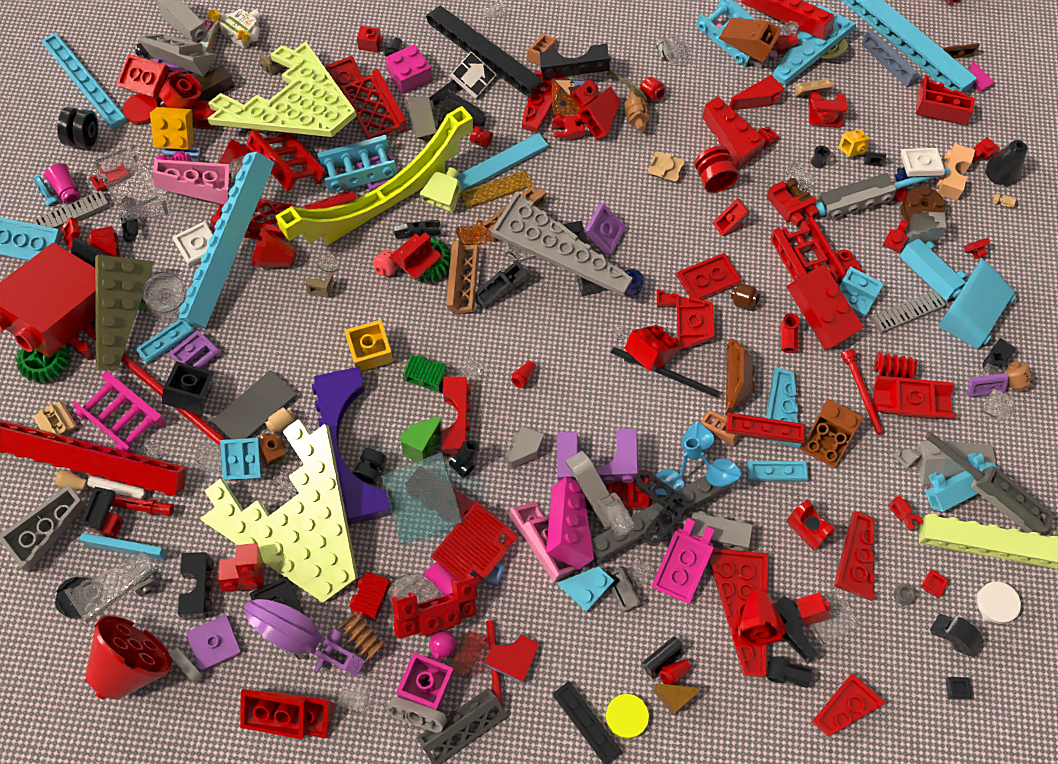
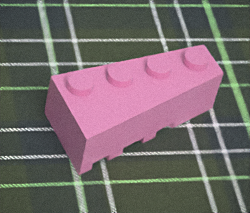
M154 159V188L223 205L227 203L229 196V164Z

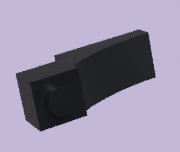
M516 260L504 272L500 270L478 289L475 297L483 308L487 309L507 293L516 288L519 289L532 275L521 262Z
M784 595L775 603L776 609L785 625L786 633L782 637L808 664L818 653L808 642L800 627L797 617L799 610L796 603Z

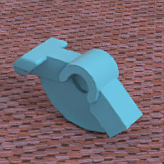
M40 175L33 177L42 196L45 195L47 198L44 201L47 206L59 200L56 195L52 197L50 188L46 182L44 183Z

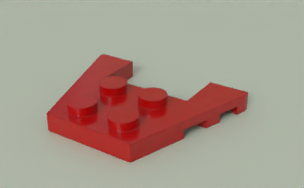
M656 290L657 308H677V338L675 339L682 346L681 350L715 339L713 302L692 297L685 298L676 293L669 294L664 293L663 290Z

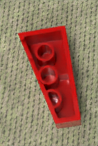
M717 96L705 104L702 118L711 132L717 136L719 144L728 148L737 170L763 151L766 139L721 98Z

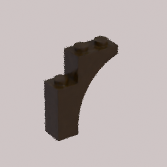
M223 65L208 71L204 77L193 75L201 84V95L197 101H209L220 93L235 87L231 75ZM167 73V75H166V77H165V80H164V82H163V85H164V83H165V81H166V79H167L169 73Z

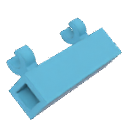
M918 238L907 244L899 257L945 301L952 297L957 298L966 283L963 278L967 274L962 270L955 273L931 250L936 246L931 241L924 244Z
M973 452L967 456L969 462L979 471L992 466L998 469L995 463L985 462L981 453L976 455ZM966 470L945 480L943 474L937 475L936 472L929 475V480L934 487L925 491L931 509L942 512L978 494V492L971 488L974 477Z

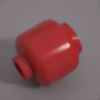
M648 77L640 84L641 91L650 102H656L663 98L665 86L658 79Z

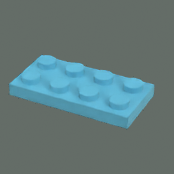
M0 217V255L29 261L51 243L58 245L61 231L56 228Z

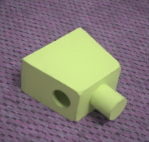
M449 167L446 175L435 172L420 192L423 201L453 213L461 192L460 182L456 179L459 172Z

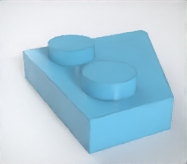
M598 566L560 581L557 585L588 612L614 583V580Z

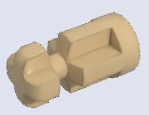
M995 194L993 204L1001 202L1002 206L1013 208L1016 197L1003 195L1001 198L1000 194Z

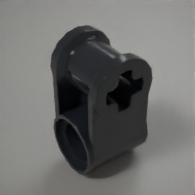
M1000 338L983 361V369L991 374L996 373L1017 348Z

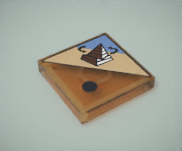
M552 79L553 115H578L577 111L581 108L578 107L570 94L585 83L586 79Z

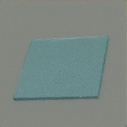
M442 452L382 475L400 544H405L462 523Z

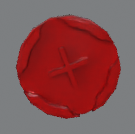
M136 94L128 98L124 103L123 113L127 120L133 124H148L151 122L150 112L159 106L155 98Z

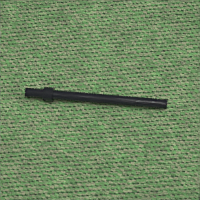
M616 347L612 348L611 354L623 358L625 362L630 364L635 363L644 367L628 352ZM664 367L652 370L715 398L719 392Z

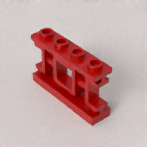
M813 217L808 218L807 221H802L799 226L801 230L789 234L786 227L782 228V230L781 228L773 230L770 240L794 281L806 275L807 271L814 270L825 263L828 265L829 272L836 283L840 284L846 275V269L840 264L836 252L831 249L827 237L822 234L819 224L815 222ZM810 235L812 240L805 242L803 238ZM797 241L798 245L792 249L789 243ZM812 249L818 259L806 263L801 252Z

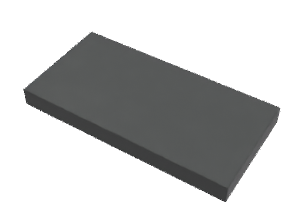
M269 370L216 416L212 422L229 439L251 438L266 425L265 422L268 421L271 415L282 407L285 408L297 397V394L272 370Z

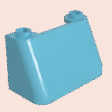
M981 259L938 327L978 349L981 344L986 345L991 338L989 333L1006 305H1010L1015 299V290L988 262Z

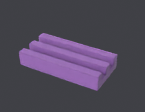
M1006 373L971 377L969 378L970 384L967 386L969 390L966 391V394L969 397L1006 392L1009 376Z

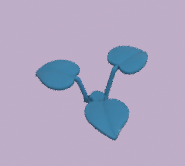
M696 421L687 430L681 441L682 448L686 452L683 454L684 458L680 474L678 475L673 469H663L655 476L675 491H678L685 487L684 481L680 478L684 475L687 458L698 460L700 457L709 468L706 472V479L713 486L725 487L735 483L741 478V472L733 462L727 459H716L713 465L709 464L702 451H706L713 446L714 436L700 421ZM655 483L653 484V486H651L650 491L653 490L654 486L656 485ZM659 488L655 492L658 496H667L664 489Z

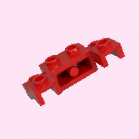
M468 574L466 579L461 581L452 579L453 596L447 594L421 603L417 602V595L413 592H409L408 597L398 599L396 596L391 597L394 610L393 626L395 636L399 639L418 633L424 636H431L436 631L454 628L455 625L462 623V619L477 615L475 598H478L475 577Z

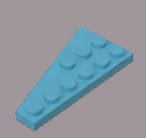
M818 5L817 7L835 15L833 31L822 40L801 30L798 35L799 44L789 48L773 72V77L780 83L787 85L828 52V50L854 31L856 23Z

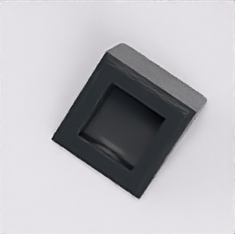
M865 153L864 164L882 166L887 154Z

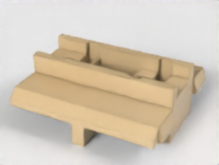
M656 151L647 172L677 182L685 162L683 159L672 156V153L667 155Z
M62 401L54 405L49 404V407L43 410L40 409L41 412L33 417L40 430L67 436L70 434V431L77 427Z

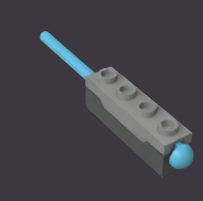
M944 167V175L949 174V168ZM884 173L820 194L818 204L816 205L819 211L818 215H824L826 220L832 218L837 219L847 213L853 214L860 209L871 208L876 204L891 201L897 189L942 175L915 176L893 183L888 173Z

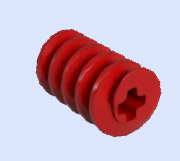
M878 352L874 361V371L878 370L879 376H882L883 371H885L886 376H890L893 373V377L901 374V378H905L908 375V378L913 379L917 370V359L912 357L906 359L903 355L898 358L896 354L891 356L889 353H885L883 356L882 352Z

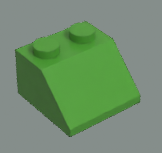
M435 417L412 424L408 430L403 431L400 441L404 457L425 466L442 436L441 418Z

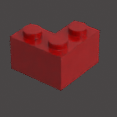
M258 543L236 545V558L219 560L218 582L222 592L264 588L265 565Z

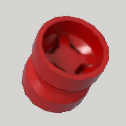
M475 126L470 136V142L474 144L479 143L481 147L488 148L493 138V132L483 131L481 127Z

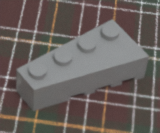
M67 485L0 534V541L21 569L29 573L87 505L77 492Z

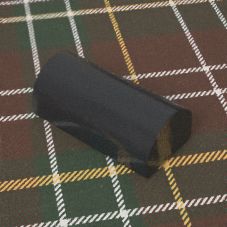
M673 636L641 662L643 669L652 679L659 675L662 667L674 663L684 654L682 642Z

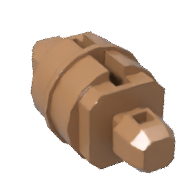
M631 91L628 94V100L624 103L625 115L630 125L643 132L646 129V123L650 120L649 108L644 98Z

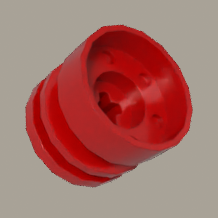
M725 146L708 148L700 153L694 161V166L707 192L717 193L733 186L739 179L740 174L728 148Z

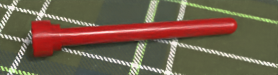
M855 349L846 350L840 354L841 358L850 367L876 434L881 435L883 434V428L856 364V358L858 357Z

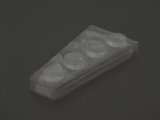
M143 551L119 563V566L111 570L107 569L101 572V575L91 580L87 579L81 582V585L69 588L64 592L82 619L89 623L158 568L148 554Z

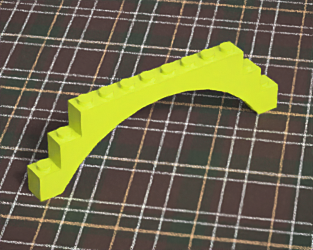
M462 106L446 115L441 126L426 147L392 179L368 194L342 205L325 209H303L291 206L276 215L280 230L289 241L302 234L308 243L321 237L328 246L425 187L435 172L446 174L445 161L459 153L458 140L473 131V118Z

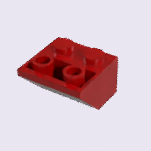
M657 324L632 330L624 347L648 371L662 368L682 348L675 338L668 335Z

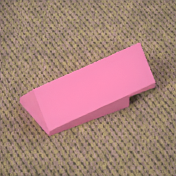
M537 502L510 509L509 518L554 583L578 570L546 554L549 516H544Z

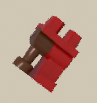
M791 178L785 183L781 181L769 187L766 198L780 215L784 217L786 223L792 222L798 227L805 220L803 215L806 214L808 218L813 217L814 219L818 216L819 211L815 206L816 198L812 197L809 192H802L797 187V180Z

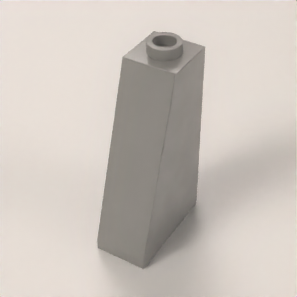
M156 0L162 18L190 41L196 42L207 35L204 23L181 0Z

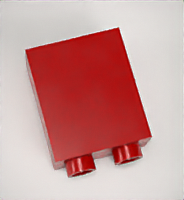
M51 243L0 282V333L7 330L13 334L16 342L28 352L36 349L47 357H51L96 319L95 268L55 243Z

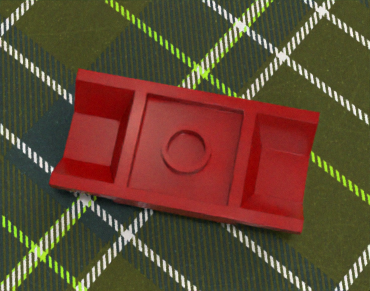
M877 375L873 387V406L876 412L895 413V415L955 419V413L951 410V394L954 385L953 382Z

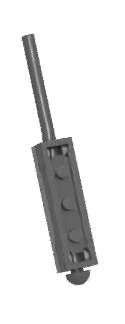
M932 432L926 434L925 438L974 477L971 488L1027 533L1036 532L1041 535H1046L1051 531V523L1055 515L999 469L992 466L979 471Z

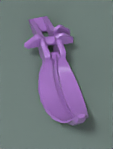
M264 599L248 601L244 605L248 621L265 639L288 652L298 654L310 652L319 657L315 672L320 671L325 660L357 677L365 663V660L338 646L344 634L333 629L328 638L320 635L317 626L309 617L287 605ZM320 641L327 644L323 652L316 649ZM333 649L348 656L344 665L329 657Z

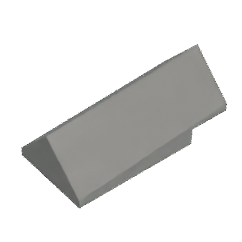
M166 34L139 36V41L151 56L203 77L216 58V54L202 51L203 44Z

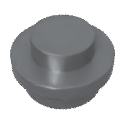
M899 585L894 590V598L897 603L906 606L914 601L915 593L910 586Z

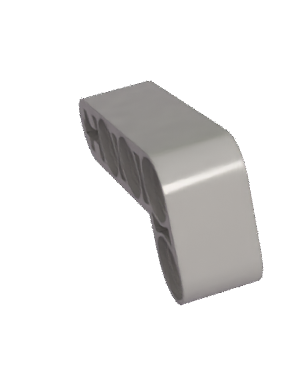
M580 451L565 460L566 465L578 481L604 529L607 531L623 522L624 520L588 456L583 451Z

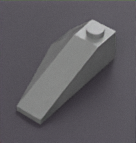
M942 440L968 462L967 456L975 452L976 455L981 453L985 462L996 464L992 445ZM921 441L915 448L916 451L922 454L917 459L922 486H933L929 480V475L935 472L937 475L943 474L945 480L965 471L964 468L930 441Z

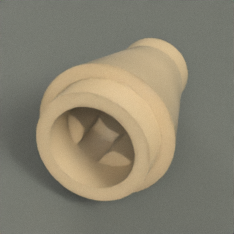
M67 469L65 471L60 470L56 476L55 485L59 486L60 489L65 488L67 485L71 486L74 490L85 491L87 488L88 479H84Z

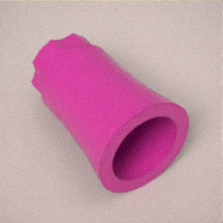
M58 163L50 166L45 171V179L52 185L64 203L69 205L80 199L78 188L66 164Z
M435 562L423 576L443 595L451 594L453 596L451 580L457 579Z

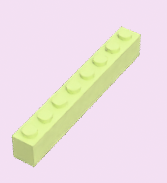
M928 514L922 518L923 523L919 528V544L1058 569V536L1046 537L1036 532L1024 533L1019 529H1002L998 525L986 526L980 525L976 521L964 522L954 517L942 518L937 514Z

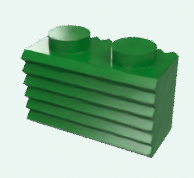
M411 355L403 372V379L406 382L440 393L444 376L447 377L448 375L447 366L440 361H429L422 355Z

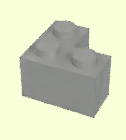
M425 95L405 99L404 102L408 117L411 120L414 136L418 138L435 134L438 123L436 117L433 118L432 111H434V105L432 100Z

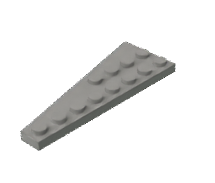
M516 191L491 230V236L624 296L632 282V277L616 265L610 264L603 255L593 251L590 245L584 244L577 238L578 236L558 221L555 222L547 216L544 210L538 209L532 201L526 200L518 191Z

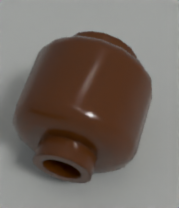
M739 284L731 292V299H733L736 307L752 309L759 302L760 292L757 291L755 286Z

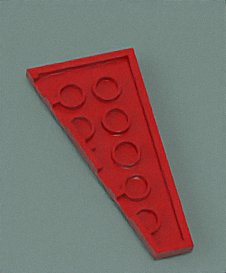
M713 548L709 557V563L743 676L765 678L767 644L759 645L758 640H753V644L746 643L739 637L738 628L748 595L754 590H763L767 593L768 553Z

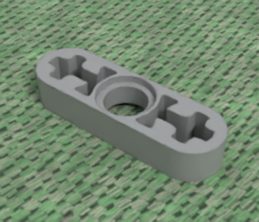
M393 697L386 706V711L391 717L432 732H441L447 723L446 716L440 711L399 697Z

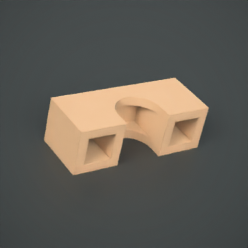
M954 144L951 150H947L944 157L947 161L943 163V166L949 168V174L940 176L936 186L939 187L938 193L954 200L959 199L964 191L967 177L960 175L957 171L966 173L972 163L974 149Z

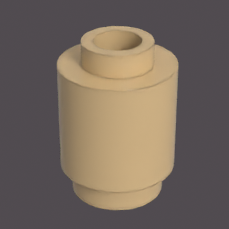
M282 407L271 415L265 424L273 434H280L294 423L293 418H295V415L289 408L285 410Z

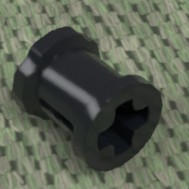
M823 145L817 146L814 150V156L811 158V165L815 168H823L826 165V159L830 156L829 148Z

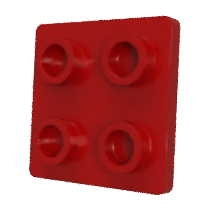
M425 232L421 236L414 234L391 254L390 258L412 278L417 280L441 259V254L431 246V237Z

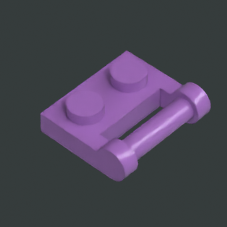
M197 330L168 355L175 363L178 361L189 364L208 349L209 352L193 365L202 368L214 357L220 356L221 353Z

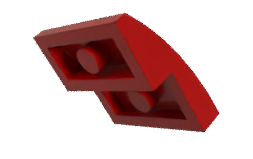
M642 479L641 484L648 483L649 479ZM635 480L632 483L614 481L612 484H606V489L618 510H644L649 507V497L636 487Z

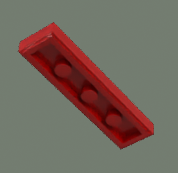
M735 413L727 414L726 433L797 444L805 442V424Z

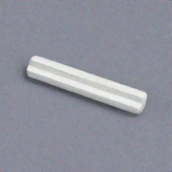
M90 476L87 485L95 488V486L115 491L116 494L144 500L147 492L143 488Z

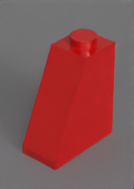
M611 86L600 92L577 111L596 140L610 132L620 103V99Z

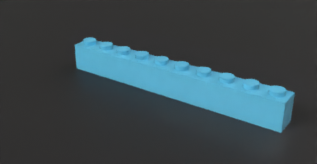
M841 0L938 83L941 82L945 84L944 87L952 91L956 89L964 94L972 88L977 78L884 0Z
M257 151L248 153L243 158V166L236 175L235 185L229 191V199L222 208L221 218L215 224V232L208 241L207 251L201 257V265L194 274L193 284L188 288L187 298L179 309L178 319L196 328H206L275 163Z

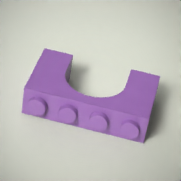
M636 428L616 429L617 450L615 457L609 464L595 469L604 484H612L614 481L632 483L636 480L639 473ZM577 432L557 433V478L559 481L566 476L577 481L565 463V460L579 453V436Z

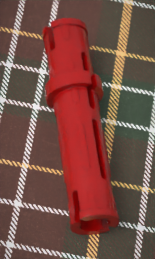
M119 495L115 496L111 506L147 512L148 515L159 514L171 517L174 512V504L157 502L155 499L149 501Z

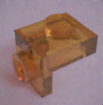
M478 220L474 226H458L455 230L462 245H480L487 235L482 220Z

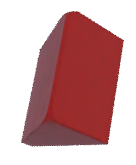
M770 127L760 128L757 131L766 139L763 149L780 139Z

